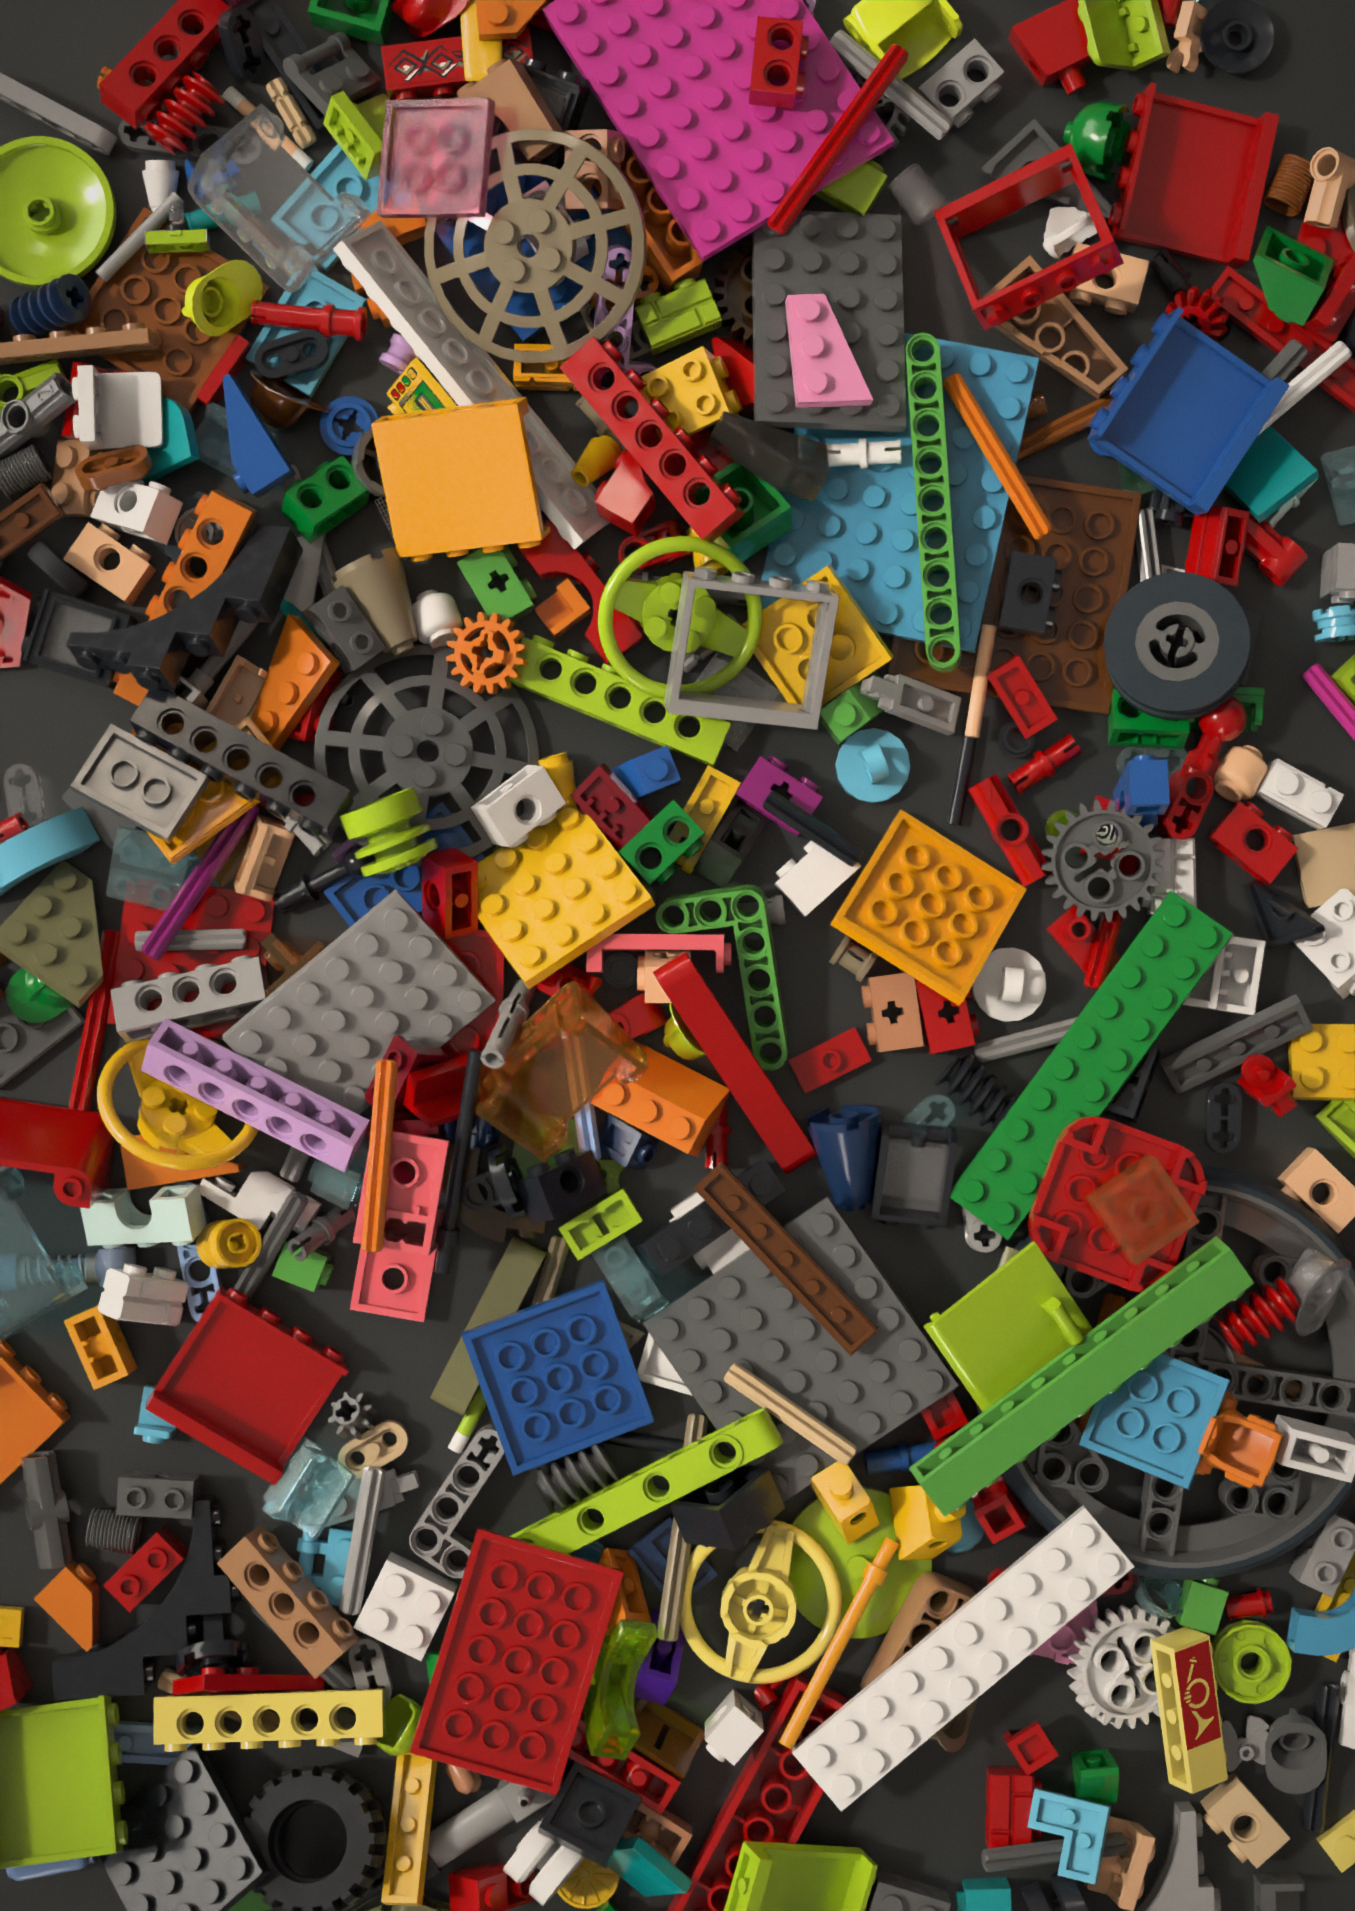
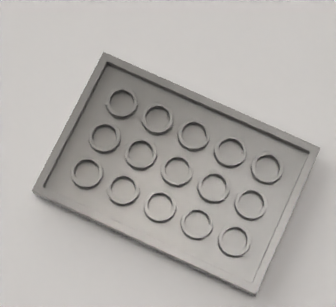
M395 889L222 1034L223 1040L235 1053L359 1115L371 1105L365 1100V1094L375 1076L376 1062L383 1059L395 1035L403 1036L413 1046L440 1048L496 1000L493 994L404 896Z

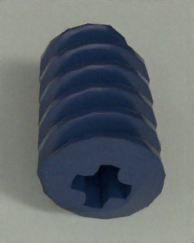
M65 274L60 278L43 284L41 287L24 293L22 296L15 297L9 305V319L20 335L31 334L35 335L36 339H42L49 336L50 332L61 331L66 327L83 321L91 310V296L89 289L82 279L74 274Z

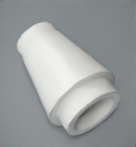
M145 161L146 170H143L142 174L152 212L172 192L176 193L180 171L176 170L175 161Z

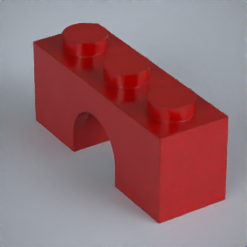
M962 1427L937 1439L934 1448L939 1446L941 1443H943L945 1440H947L949 1437L955 1434ZM1002 1475L998 1477L994 1484L981 1489L972 1496L975 1506L973 1513L992 1544L1026 1527L1029 1512L1010 1490Z

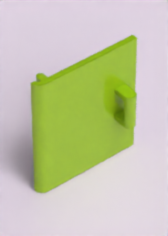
M1033 1241L941 1315L937 1312L933 1313L930 1316L932 1322L923 1326L982 1412L1068 1347L1079 1344L1084 1339V1335L1093 1329L1037 1244Z

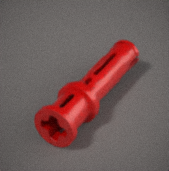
M253 300L251 306V315H255V317H251L253 325L261 324L305 330L311 329L320 331L325 338H332L333 335L355 337V340L363 342L366 335L367 309L365 307L349 310L336 308L334 304L328 303L322 308L261 302L259 300Z

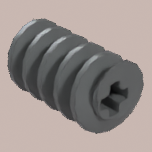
M599 1444L592 1445L590 1454L583 1449L577 1451L578 1460L576 1461L569 1455L564 1456L565 1467L563 1468L554 1460L551 1461V1474L549 1475L541 1467L537 1468L538 1480L536 1481V1486L545 1506L551 1514L555 1513L554 1501L562 1508L568 1506V1494L575 1501L581 1500V1487L589 1494L594 1493L595 1480L603 1488L608 1486V1473L615 1480H619L617 1471L604 1447H601Z

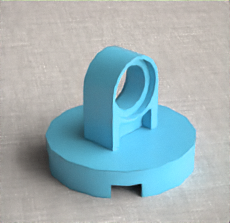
M876 728L860 730L847 738L838 751L835 764L837 779L844 791L857 800L871 804L887 801L898 794L908 780L910 771L908 751L901 740L889 731Z

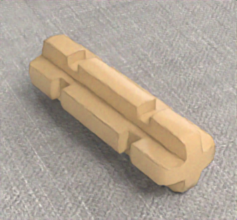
M279 77L266 85L267 92L272 101L276 102V108L290 132H294L292 135L299 148L305 149L313 145L317 141L316 135L311 126L307 125V119L294 96L290 94L284 79Z

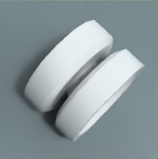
M538 1821L516 1847L517 1851L507 1862L503 1871L516 1883L525 1881L536 1868L539 1869L540 1872L530 1884L529 1894L544 1906L585 1857L538 1833L539 1825L541 1824Z

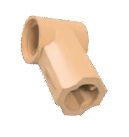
M1325 147L1317 151L1310 163V172L1315 180L1304 223L1323 229L1334 230V228H1337L1346 190L1355 183V159L1333 148Z

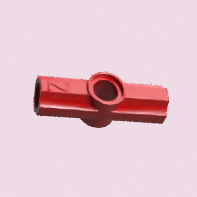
M994 774L969 788V794L991 830L992 839L1000 846L1021 885L1025 887L1051 872L1042 870L1041 865L1047 861L1032 837L1027 821L1019 814L998 775ZM1005 820H1012L1018 826V835L1012 841L1004 839L1001 835V825Z

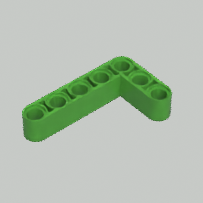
M747 884L667 897L656 913L657 924L664 932L678 934L733 926L753 1055L762 1069L769 1071L779 1069L787 1059L789 1039L765 892L756 885ZM751 895L757 899L759 909L752 913L743 911L739 905V899L742 896ZM708 900L717 902L722 910L721 915L716 918L706 916L702 910V904ZM669 906L681 908L684 913V920L679 923L669 921L665 915V909ZM751 932L759 933L764 938L765 945L760 949H752L746 944L745 935ZM762 969L769 974L770 982L767 985L759 986L751 980L750 973L753 970ZM761 1006H768L775 1011L776 1018L771 1022H763L757 1017L756 1010ZM766 1043H775L780 1047L782 1054L777 1058L766 1057L762 1052V1046Z

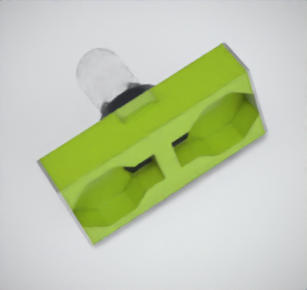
M173 200L169 204V223L172 225L166 226V230L144 232L145 246L149 254L211 251L210 236L207 229L189 230L188 226L182 225L184 223V205L179 200Z

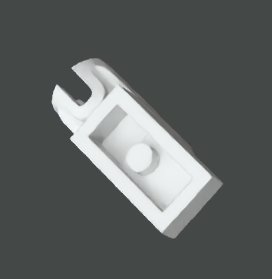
M259 1170L250 1173L238 1194L233 1191L236 1186L219 1175L215 1176L214 1179L205 1177L199 1184L202 1196L238 1218L250 1221L258 1230L265 1228L271 1217L275 1218L291 1191L296 1190L294 1186L271 1172ZM306 1195L308 1204L292 1229L299 1234L308 1228V1223L315 1218L322 1206L321 1203Z

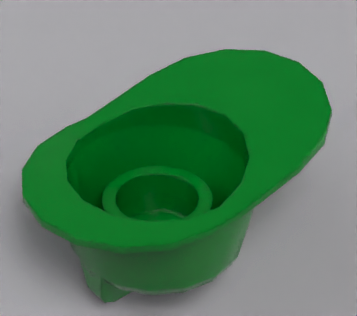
M23 968L19 969L11 977L7 987V1002L11 1011L19 1019L29 1023H44L57 1017L74 1005Z

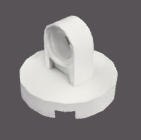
M1014 947L996 949L990 953L971 987L972 996L979 1008L989 1017L1003 1022L1020 1021L1033 1014L1041 1005L1046 992L1045 973L1039 961L1026 951Z

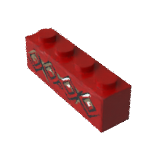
M526 28L517 39H502V59H511L522 63L525 62L526 56L534 59L529 28ZM462 36L381 46L386 91L391 102H397L399 105H411L417 103L420 98L433 97L435 100L439 98L450 100L456 96L455 94H457L461 87L469 83L464 75Z

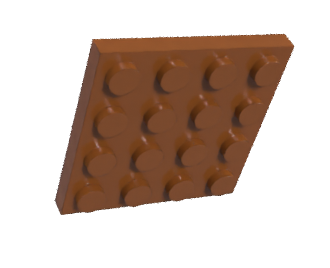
M145 207L142 209L118 248L153 213ZM166 221L158 230H166V226L172 224ZM144 243L107 283L98 277L89 291L91 296L89 315L83 321L66 327L64 331H71L72 335L86 334V329L91 327H107L109 332L123 330L122 325L145 324V328H149L158 334L159 349L98 356L122 371L158 373L162 379V397L177 401L191 415L200 402L196 394L235 336L239 335L242 337L251 323V317H255V315H250L220 336L204 334L191 318L184 316L181 311L185 307L187 288L195 279L206 276L229 261L213 250L149 254ZM262 282L261 302H264L271 289Z

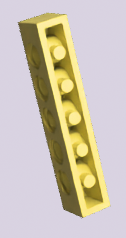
M386 1688L154 1697V1745L164 1744V1751L166 1752L187 1751V1744L202 1743V1750L225 1749V1742H240V1749L263 1748V1741H278L279 1748L301 1747V1740L316 1739V1746H338L340 1738H354V1745L377 1744V1737H384L386 1735ZM349 1707L355 1712L356 1722L352 1728H344L338 1723L337 1713L340 1708ZM304 1708L313 1709L317 1713L318 1723L312 1730L305 1729L300 1724L299 1716ZM267 1709L276 1711L280 1717L279 1727L275 1731L267 1730L262 1724V1715ZM228 1711H235L241 1716L242 1725L237 1732L229 1731L224 1725V1717ZM191 1712L199 1713L204 1720V1726L200 1733H193L187 1728L186 1719Z

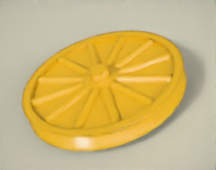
M584 1858L557 1893L566 1903L579 1909L596 1908L612 1897L618 1887L620 1876L608 1866L604 1868Z

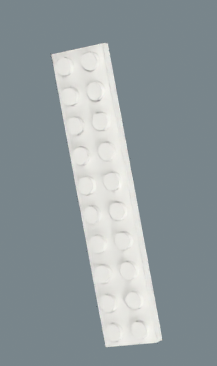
M381 220L341 240L333 248L344 267L352 272L366 290L368 297L376 302L390 320L393 328L401 333L413 348L417 358L425 363L438 379L440 386L450 394L458 406L522 397L489 354L465 338L448 320L435 298L428 278ZM528 404L529 412L523 417L540 510L556 526L561 537L568 541L573 549H576L610 522L598 514L595 505L596 500L594 499L597 489L592 483L587 487H581L573 481L571 470L576 463Z
M1082 1505L793 1747L792 1754L842 1812L1135 1566L1086 1507Z

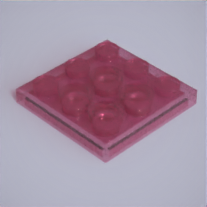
M490 98L386 100L376 215L382 218L485 217L495 101Z

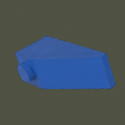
M228 373L222 378L231 462L237 470V473L233 474V478L244 494L251 492L253 496L260 498L296 475V472L237 379Z

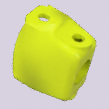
M861 0L852 8L851 14L843 19L850 36L879 61H881L893 44H898L908 52V59L897 74L902 80L927 65L944 49L952 37L956 39L960 36L963 29L959 15L947 0Z

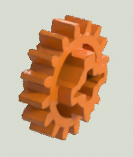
M478 612L477 622L470 617H465L464 623L466 628L454 627L453 629L454 633L458 636L457 641H447V645L454 648V654L447 656L446 661L455 662L457 665L451 671L452 676L463 675L464 677L460 683L463 687L468 688L474 683L473 692L482 694L486 687L489 694H497L498 685L503 689L509 690L511 688L509 681L511 677L515 679L522 678V675L517 670L518 666L528 665V661L521 658V653L529 650V646L519 644L518 641L525 635L524 632L521 630L512 631L515 622L508 618L502 622V615L493 612L489 620L486 613ZM481 630L480 636L469 642L470 638ZM504 636L508 641L510 652L507 651L502 642ZM483 649L492 650V658L482 656ZM465 655L468 656L473 665L472 670L468 667ZM503 665H507L500 674L494 676L495 670Z

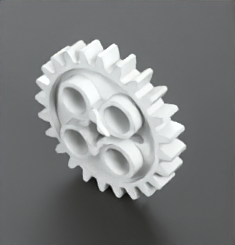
M1122 1604L1119 1606L1118 1615L1107 1608L1105 1610L1106 1620L1101 1621L1096 1616L1092 1617L1095 1628L1090 1630L1082 1627L1081 1630L1086 1636L1085 1640L1073 1641L1080 1651L1079 1654L1068 1656L1071 1661L1077 1664L1076 1667L1067 1670V1674L1076 1680L1069 1687L1078 1694L1075 1699L1076 1702L1083 1708L1085 1707L1084 1711L1092 1718L1096 1717L1103 1725H1107L1110 1721L1117 1729L1121 1728L1124 1721L1126 1725L1134 1729L1137 1718L1147 1725L1149 1724L1148 1713L1153 1712L1160 1717L1150 1640L1175 1631V1629L1169 1626L1170 1622L1162 1616L1158 1617V1614L1150 1608L1145 1611L1140 1606L1134 1605L1130 1611V1609ZM1143 1636L1142 1643L1137 1648H1134L1136 1641ZM1118 1637H1119V1644H1120V1647H1121L1120 1649H1119L1118 1644H1117V1639H1118ZM1110 1651L1109 1657L1101 1663L1102 1656ZM1153 1671L1152 1677L1145 1682L1147 1674ZM1120 1685L1117 1694L1111 1697L1114 1688ZM1135 1685H1136L1137 1692H1138L1137 1695L1135 1694V1688H1134Z

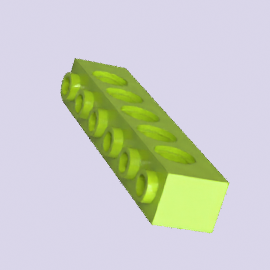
M534 635L532 640L525 637L522 638L520 644L529 646V650L522 652L521 658L527 660L528 665L518 666L517 670L522 675V678L515 679L511 677L509 679L511 684L662 747L668 746L669 750L714 768L731 728L730 722L725 721V719L668 713L664 705L665 698L655 697L636 689L621 678L612 666L604 663L601 669L587 663L589 657L571 649H568L567 654L553 649L555 643L537 635ZM550 661L557 662L562 666L560 676L554 680H547L541 675L542 667ZM580 677H593L596 680L595 690L590 694L579 693L575 686ZM617 690H625L631 695V701L627 707L617 709L610 704L611 695ZM652 704L661 705L666 711L664 719L658 723H651L644 717L646 708ZM687 718L695 719L700 724L699 733L691 738L684 737L678 730L680 723Z

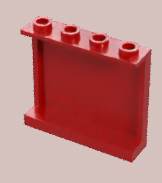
M1151 82L1142 93H1137L1133 102L1131 115L1136 116L1134 129L1128 131L1124 143V152L1128 153L1126 166H1122L1119 170L1116 181V188L1121 189L1118 203H1113L1108 219V224L1113 226L1112 237L1113 239L1161 251L1166 248L1169 253L1225 267L1230 266L1238 270L1250 258L1280 115L1265 112L1259 118L1240 114L1155 92L1157 84Z
M219 1287L148 1397L145 1409L275 1486L283 1474V1466L342 1375L346 1376L349 1372L348 1364L344 1361L345 1355L329 1345L323 1349L313 1343L314 1337L304 1329L294 1326L292 1330L280 1323L282 1318L269 1308L262 1307L261 1310H258L248 1303L249 1297L233 1287H230L228 1291Z

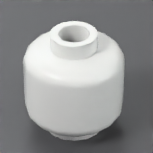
M428 590L419 594L416 598L417 601L412 605L418 640L423 644L430 645L432 648L448 646L447 641H456L458 636L454 633L453 629L454 627L462 629L463 621L454 598L447 593H438L436 590Z

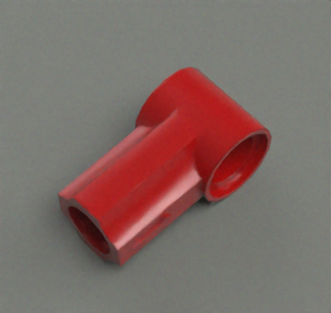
M1250 514L1244 550L1258 562L1257 566L1266 578L1275 585L1282 587L1308 560V556L1293 540L1288 537H1281L1264 520L1259 523Z

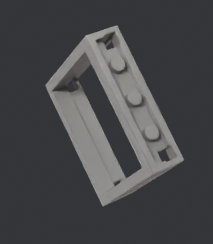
M695 567L694 572L684 571L664 701L668 713L817 730L839 596L832 588H829L828 583L816 580H808L807 585L792 584V579L782 576H770L769 581L756 580L754 574L741 571L732 572V577L717 575V570L707 567ZM696 588L819 602L802 704L680 691Z

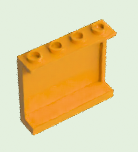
M527 397L382 416L371 423L396 552L399 558L410 556L411 561L417 562L433 558V553L446 552L447 557H457L468 554V549L482 548L483 553L503 550L505 548L504 545L518 543L519 548H530L540 545V540H543L551 532L550 526L543 527L523 416L529 412Z

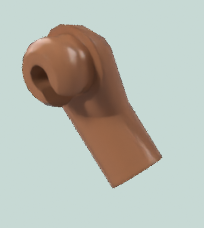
M446 1764L445 1771L457 1791L468 1794L479 1790L482 1783L479 1774Z

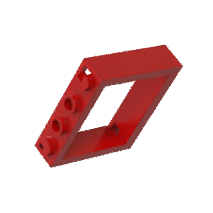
M1071 143L933 211L972 309L984 331L1001 325L1029 309L1036 308L1042 303L1064 292L1071 291L1077 286L1124 264ZM1071 161V164L1063 168L1060 167V165ZM1076 182L1101 241L983 298L959 239ZM957 217L958 220L948 224V221Z

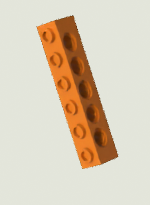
M213 490L209 495L205 493L202 495L194 512L199 517L193 529L188 527L179 541L178 548L182 549V552L176 563L173 561L169 563L162 576L161 581L166 583L160 596L156 594L153 596L146 609L145 615L150 617L148 621L178 608L174 603V595L177 590L187 592L190 599L204 591L228 569L234 561L258 510L220 490ZM211 522L218 523L224 531V536L220 543H213L207 537V527ZM194 556L203 558L207 564V572L203 577H198L191 571L190 562ZM116 672L113 677V681L117 683L113 693L139 706L149 690L141 687L131 672L129 674Z

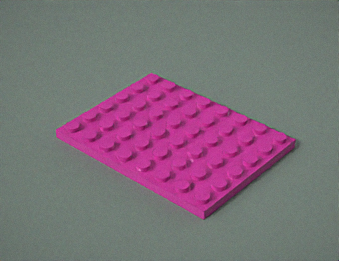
M555 0L542 8V15L591 88L615 128L620 132L626 145L702 262L768 223L772 213L860 90V87L803 0ZM758 16L803 21L802 35L809 36L807 60L799 59L798 72H805L803 96L795 97L794 109L749 104ZM777 40L772 43L779 50H786L791 47L784 40ZM778 76L768 80L773 86L777 87L787 84L785 79ZM874 109L870 112L813 194L893 146L894 139Z

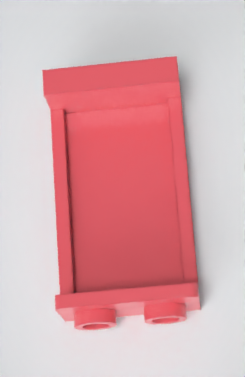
M611 934L587 950L586 972L603 973L604 951L690 950L714 952L715 974H723L724 966H731V943H724V935Z

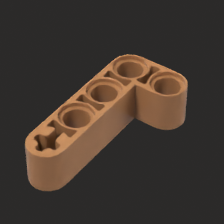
M931 1571L920 1575L912 1586L866 1670L860 1684L861 1690L973 1598L976 1592L968 1585L937 1572ZM940 1592L935 1598L931 1599L935 1593ZM922 1624V1626L919 1629L913 1631L917 1626Z

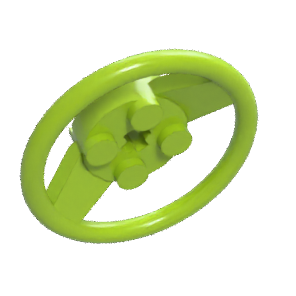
M668 537L640 547L624 559L615 569L604 588L600 600L598 631L608 661L615 671L630 685L655 697L665 699L667 684L645 677L625 659L615 638L613 612L616 609L638 620L653 644L665 651L672 652L676 620H672L673 618L668 612L670 609H678L683 574L670 573L671 575L661 577L655 582L628 577L648 560L662 554L678 551L695 552L709 556L723 564L731 573L734 571L750 573L743 562L731 551L715 542H706L698 537ZM695 589L686 653H692L699 646L733 656V658L714 675L695 683L682 684L680 691L709 694L729 683L741 672L753 655L761 633L763 616L760 595L744 593L748 612L746 628L716 608L714 600L706 589Z

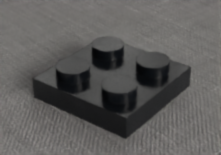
M574 1762L557 1796L539 1825L538 1833L607 1868L642 1802V1796Z

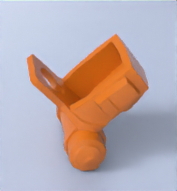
M1227 1391L1218 1415L1211 1417L1197 1453L1202 1454L1195 1474H1210L1212 1468H1217L1225 1471V1477L1232 1482L1251 1489L1255 1486L1262 1488L1277 1460L1284 1433L1279 1431L1278 1425L1255 1414L1245 1417L1236 1411L1239 1401L1233 1394Z

